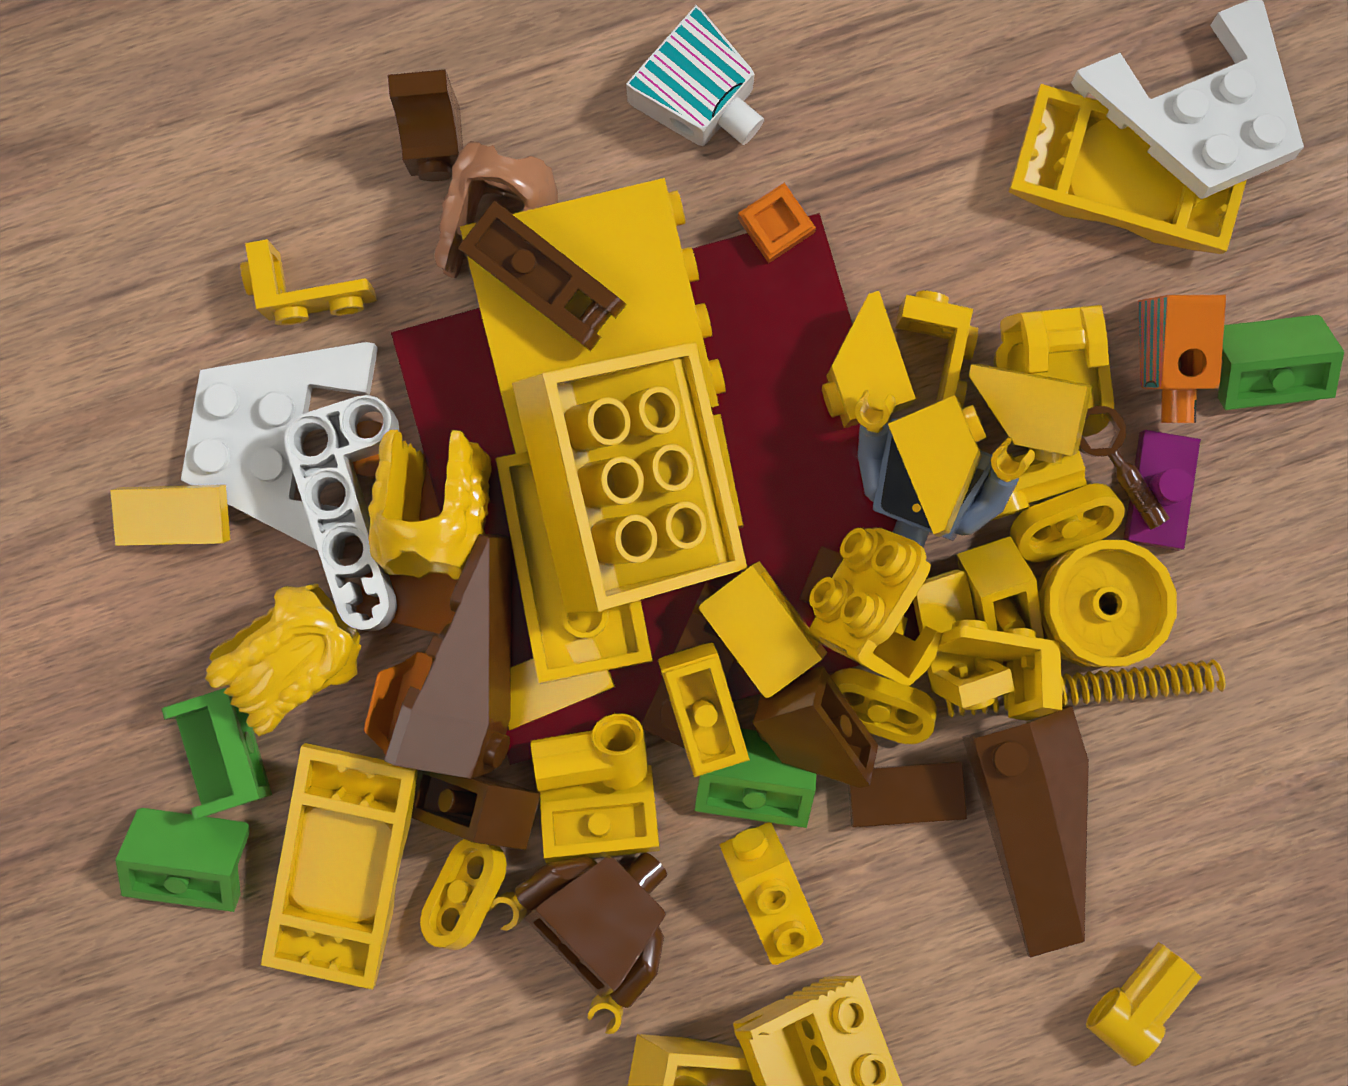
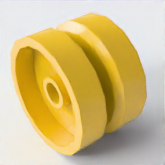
M1098 540L1058 556L1042 572L1037 584L1044 639L1060 641L1061 658L1081 667H1125L1149 658L1168 639L1177 617V592L1167 568L1148 549L1126 540ZM1102 595L1107 598L1103 606L1109 608L1108 614L1103 613L1099 607V599Z

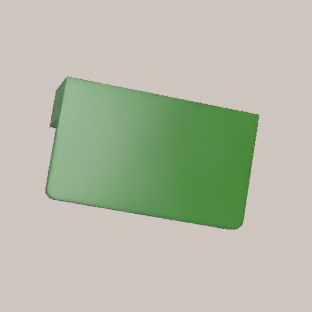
M1319 315L1224 325L1223 364L1218 399L1224 410L1335 398L1344 350L1323 318Z
M740 728L750 760L700 775L694 811L807 828L816 791L817 774L782 763L769 744L759 737L756 730Z
M149 808L138 809L115 859L121 896L234 912L241 895L238 863L249 836L248 823L206 816L194 820L191 814Z

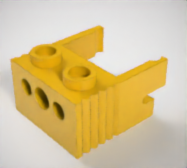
M860 975L823 977L819 979V982H813L810 986L803 987L802 991H795L793 995H787L785 999H779L733 1022L735 1035L739 1039L756 1086H902Z

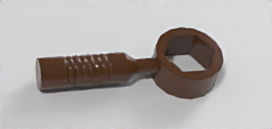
M1107 406L1088 408L1085 422L1089 415L1106 414L1116 432L1108 448L1091 449L1082 435L1079 450L1091 457L1108 456L1116 467L1117 481L1127 493V496L1135 505V508L1149 529L1152 530L1162 525L1170 517L1160 502H1158L1150 487L1147 486L1136 466L1126 462L1118 451L1126 438V424L1123 417L1115 409Z

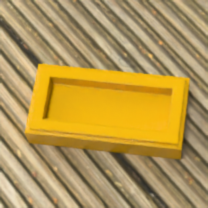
M226 485L119 487L110 490L115 546L220 544L231 540Z

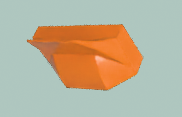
M418 651L402 663L380 671L377 674L364 732L382 749L385 757L402 703L410 686L421 690L433 664L432 657L428 656L425 652Z

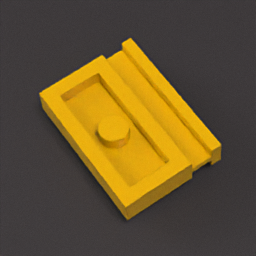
M648 765L647 774L642 782L626 790H616L598 781L540 791L543 852L546 863L580 856L597 858L660 851L652 765Z

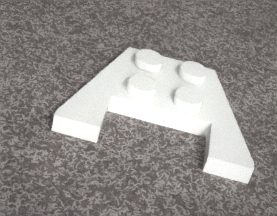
M1247 0L1218 12L1210 25L1235 64L1150 99L1121 53H1118L1077 70L1071 84L1084 98L1091 94L1108 108L1109 111L1106 117L1120 129L1129 127L1151 146L1147 152L1201 199L1295 159L1304 148L1263 0Z
M363 342L200 370L181 480L190 485H226L228 505L318 550L303 502L293 500L296 480L285 449V431L294 418L309 411L313 388L370 395L378 347L374 343ZM321 504L325 511H333L339 508L337 506ZM346 538L338 545V559L343 558Z

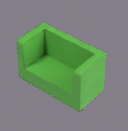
M227 688L161 708L164 720H177L201 802L200 806L191 808L194 820L272 795L253 728L249 727L246 723L249 714L239 712L238 707L230 704L232 696L223 693Z

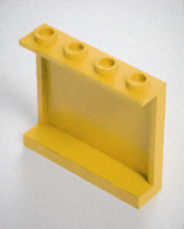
M665 178L513 214L626 303L625 308L615 319L610 316L597 334L602 338L592 351L578 343L467 256L516 455L528 452L512 383L542 373L696 342L711 407L719 406L716 394L726 392L719 360L708 361L703 338L712 337L710 319L705 303L697 305L694 303L690 282L699 280L697 265L692 247L681 248L676 226L686 224L684 210L678 190L668 192ZM476 223L460 226L463 240ZM578 290L565 309L579 319L592 301Z

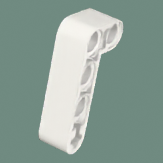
M370 395L356 396L301 414L294 418L287 426L284 443L337 611L342 621L350 627L365 631H377L388 626L395 618L397 601L389 574L384 572L383 568L370 554L368 536L371 518L353 462L379 454V444L383 435L389 430L399 431V422L394 412L384 402ZM374 411L381 413L383 416V426L380 432L372 438L364 439L359 437L357 434V424L362 415ZM317 429L326 430L328 443L325 450L317 456H306L303 451V442L308 433ZM330 483H342L346 492L343 504L333 511H325L320 504L322 490ZM356 535L363 543L362 557L353 565L344 566L340 563L337 556L338 545L346 537ZM372 571V578H361L365 592L380 599V604L372 608L373 618L370 619L368 615L356 613L355 606L363 602V595L358 584L352 582L345 583V578L363 577Z

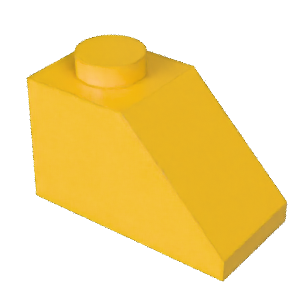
M879 291L867 295L827 374L829 383L822 385L824 400L831 417L840 415L844 428L860 424L855 417V408L865 390H869L867 398L869 406L876 411H883V404L888 394L893 395L896 401L892 413L908 408L916 399Z
M983 364L971 365L970 379L1008 436L1012 438L1014 445L1029 447L1028 451L1030 449L1034 451L1035 460L1057 464L1062 463L1063 454L1074 456L1078 453L1093 385L1027 374L1025 372Z
M955 395L888 423L933 535L937 537L950 533L982 457L976 442L987 438L974 406L971 405L962 409Z
M1011 536L957 554L959 570L967 574L976 620L986 622L988 630L1002 632L1012 628H1027L1036 631V638L1044 639L1037 580ZM993 660V661H995V662H997V663H999V664H1001V665L1007 667V662L998 661V660Z

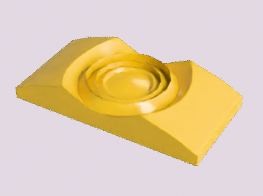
M1040 84L1008 191L1009 193L1061 216L1110 224L1126 229L1153 243L1216 254L1227 252L1247 180L1201 199L1147 152L1151 146L1131 128L1120 129L1107 118L1106 115L1109 109L1101 102L1093 98H1084L1079 94Z
M304 743L301 746L262 955V966L373 990L376 985L393 916L396 884L411 824L418 769L395 766L382 759Z

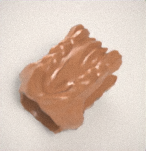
M470 141L460 151L456 162L452 166V181L442 203L443 212L438 226L440 240L435 249L436 265L443 270L445 275L456 279L459 275L465 255L458 249L459 245L463 242L460 226L474 223L482 195L496 193L519 200L525 204L523 211L558 203V190L552 168L548 167L543 160L533 156L523 159L504 157L498 154L494 145L485 146L474 141Z

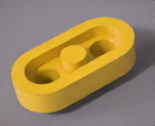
M1102 483L1089 484L1025 509L1014 520L1010 536L1026 560L1031 562L1047 561L1086 544L1104 539L1112 534L1124 518V505L1109 486Z
M855 668L841 669L830 676L869 733L902 744H918L927 740L932 735L937 707L934 700L927 693Z
M463 839L451 850L421 912V931L428 943L439 948L459 950L473 941L506 874V857L500 846L473 843ZM484 863L483 871L480 875V869L482 864ZM459 914L460 918L455 926V919Z

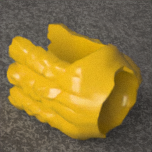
M389 430L383 435L379 444L378 455L380 462L375 472L376 482L372 487V501L368 507L371 518L368 536L371 557L383 568L386 574L414 576L421 579L430 573L449 574L454 580H457L463 571L478 535L485 534L486 516L489 514L487 507L490 501V485L488 481L491 474V458L478 443L469 442L463 432L452 430L449 442V460L447 464L443 511L436 517L419 521L422 488L426 476L425 455L420 450L416 451L412 443L407 444L406 440L402 441L401 432Z
M316 583L301 587L284 586L276 590L274 595L275 606L270 608L266 615L255 618L250 626L241 629L235 637L219 644L210 654L209 659L212 662L206 668L207 674L205 679L209 682L211 688L229 685L223 693L232 696L230 704L238 707L239 712L249 714L246 723L249 727L253 728L254 733L258 736L272 732L287 713L305 703L316 693L330 685L345 684L358 674L357 657L361 649L359 644L360 633L356 628H352L342 621L336 605Z

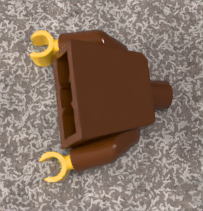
M647 852L641 853L626 870L611 856H607L599 863L587 856L547 863L515 888V893L506 892L496 897L488 912L501 903H506L512 908L513 919L500 928L503 931L514 928L525 919L598 994L590 1004L588 1021L600 1009H608L614 1013L615 1017L610 1020L605 1031L606 1034H614L621 1025L623 1008L631 1007L658 974L664 942V935L659 925L666 913L650 894L667 877V872L663 865ZM527 909H528V910H532V911L526 916Z

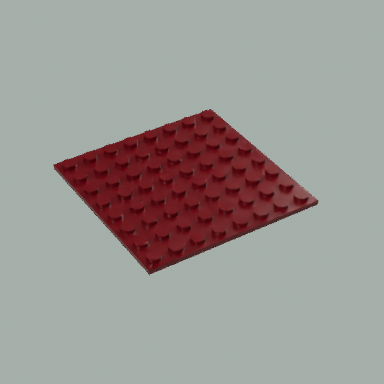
M820 213L808 216L816 227L815 233L769 264L748 233L692 248L699 280L690 282L695 305L705 303L710 319L712 337L703 338L708 361L719 360L726 392L716 394L719 406L711 407L713 415L721 414L743 527L739 528L747 568L760 561L809 628L816 618L813 607L798 599L819 548L823 546L840 553L843 539L853 529L883 528L893 532L897 522L896 519L874 511V502L865 495L858 461L859 430L861 424L844 428L840 415L831 417L822 392V385L829 383L827 374L853 324ZM480 308L391 332L440 513L443 511L451 432L452 430L461 431L469 442L478 443L491 458V474L488 481L490 485V501L487 507L489 514L486 516L485 534H503L511 537L496 458L513 455L516 452ZM513 547L511 668L533 659ZM745 570L641 599L653 662L609 670L615 684L614 688L512 730H509L508 727L506 735L510 737V745L507 752L509 764L513 765L532 759L531 740L592 731L598 721L612 714H627L633 716L642 724L663 678L658 659L674 653L705 583L708 582L722 588ZM912 601L904 614V617L907 618V623L903 636L916 641L920 632ZM707 621L703 631L719 637ZM822 645L827 654L808 670L823 666L827 673L831 674L841 669L852 668L861 664ZM734 658L725 678L732 702L761 694L739 662Z

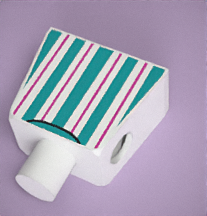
M697 5L626 83L627 100L630 105L700 146L707 144L721 127L742 145H745L758 132L764 122V118L744 102L753 90L755 76L753 70Z

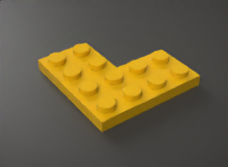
M721 414L713 415L739 529L743 527ZM529 453L497 457L496 462L538 683L543 684L603 670H613L653 662L641 600L599 612L566 613ZM594 637L603 659L574 664L566 644L580 638Z

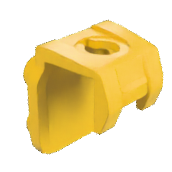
M1102 305L1021 312L1007 316L1000 321L1002 344L994 353V367L1093 385L1088 408L1107 406L1114 409L1108 340ZM1106 414L1089 415L1082 432L1084 438L1096 435L1107 427L1110 420Z
M855 528L846 535L841 543L840 554L844 559L833 577L823 578L811 591L809 602L813 607L816 618L811 624L808 633L810 637L833 651L855 660L862 666L904 686H909L927 671L934 661L942 636L941 633L925 626L916 641L903 636L907 623V618L904 617V614L925 582L931 564L926 561L925 549L914 540L883 528H867L865 530L863 528Z

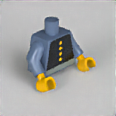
M865 390L855 408V417L861 424L859 430L858 461L865 495L874 502V511L897 520L893 533L914 540L924 547L929 532H933L887 424L896 404L895 397L888 394L883 404V411H876L869 406L867 400L869 390ZM1006 438L993 454L980 450L981 460L950 533L941 537L954 541L957 535H972L1001 514L1018 483V478L1034 461V451L1030 449L1021 462L1013 461L1007 454V447L1011 443L1012 438Z

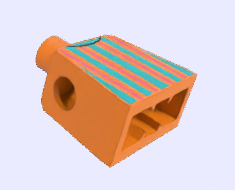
M1165 295L1138 300L1140 384L1142 389H1162L1161 423H1196L1197 389H1218L1221 376L1226 295ZM1179 358H1180V360H1181V368H1180V370H1179V368H1178V360H1179Z

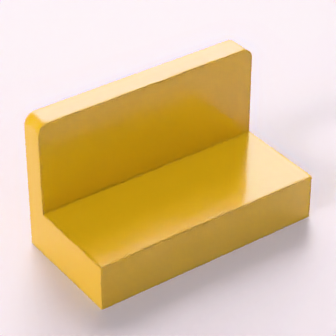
M760 561L750 566L699 606L701 613L766 698H770L821 661L827 654L822 644L810 637L808 633L809 627Z

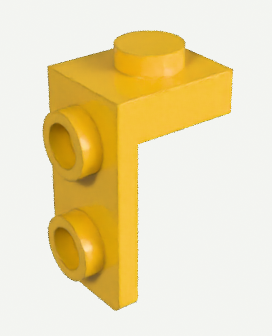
M268 239L245 243L248 261L241 262L240 265L244 289L248 296L254 295L256 310L269 321L275 320L276 325L300 324L309 320L308 314L330 310L331 315H351L363 311V304L377 301L375 289L367 279L286 292L280 252Z
M917 291L915 296L906 294L899 306L895 328L949 339L936 403L955 395L963 408L967 382L959 380L963 359H972L978 338V327L970 326L973 308L949 304L948 296L933 291Z
M956 569L926 579L913 599L920 633L925 626L943 633L952 629V623L956 621L976 620L968 578L964 571ZM937 651L934 661L927 670L932 692L966 710L988 707L994 703L995 697L1015 691L1011 669L991 659Z
M980 620L956 621L952 623V629L941 633L942 636L937 651L1007 662V667L1011 669L1015 690L1008 693V718L1028 721L1062 710L1064 681L1061 676L1060 641L1036 638V631L1027 628H1012L1002 632L988 630V624Z
M767 822L756 828L746 829L734 838L719 844L736 887L772 965H778L822 945L823 938L772 823Z

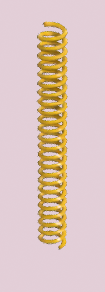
M1213 659L1207 664L1200 660L1196 665L1189 661L1185 666L1179 662L1174 667L1170 664L1164 665L1163 668L1159 665H1154L1152 669L1143 666L1140 671L1136 667H1132L1129 672L1125 668H1121L1118 673L1110 669L1106 674L1099 670L1095 675L1088 671L1084 677L1079 672L1075 673L1073 678L1065 673L1062 677L1064 681L1062 706L1065 707L1067 705L1066 679H1068L1071 687L1072 704L1076 706L1079 702L1076 688L1078 678L1082 685L1083 702L1088 705L1090 702L1087 686L1089 677L1093 683L1094 701L1099 704L1101 701L1100 675L1104 681L1105 699L1109 703L1112 701L1111 674L1115 679L1116 697L1120 702L1124 698L1121 682L1123 673L1127 680V695L1130 700L1135 698V688L1132 680L1134 672L1138 678V694L1143 700L1146 697V685L1143 678L1145 671L1149 676L1150 695L1154 699L1158 695L1155 679L1156 670L1160 674V689L1164 697H1167L1169 694V685L1166 677L1167 669L1171 672L1172 692L1176 696L1180 694V682L1177 675L1178 668L1183 673L1182 685L1187 695L1192 691L1188 673L1190 667L1194 671V688L1198 694L1203 691V682L1200 674L1201 666L1205 669L1206 690L1210 693L1214 690L1211 666L1214 665L1217 669L1219 681H1216V684L1221 692L1226 687L1225 676L1220 664ZM1008 693L1003 694L1004 708L1008 712ZM995 697L993 711L997 714L1000 709L998 697ZM946 700L948 715L952 718L954 716L953 703ZM959 707L960 715L964 717L966 714L965 709ZM988 707L982 708V712L985 715L988 713ZM971 710V714L975 716L977 710Z

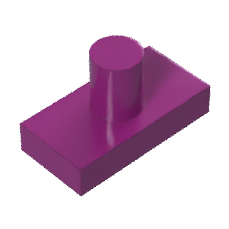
M1144 430L1139 433L1135 466L1170 518L1162 525L1150 530L1129 498L1123 540L1134 544L1175 551L1184 550L1201 439Z

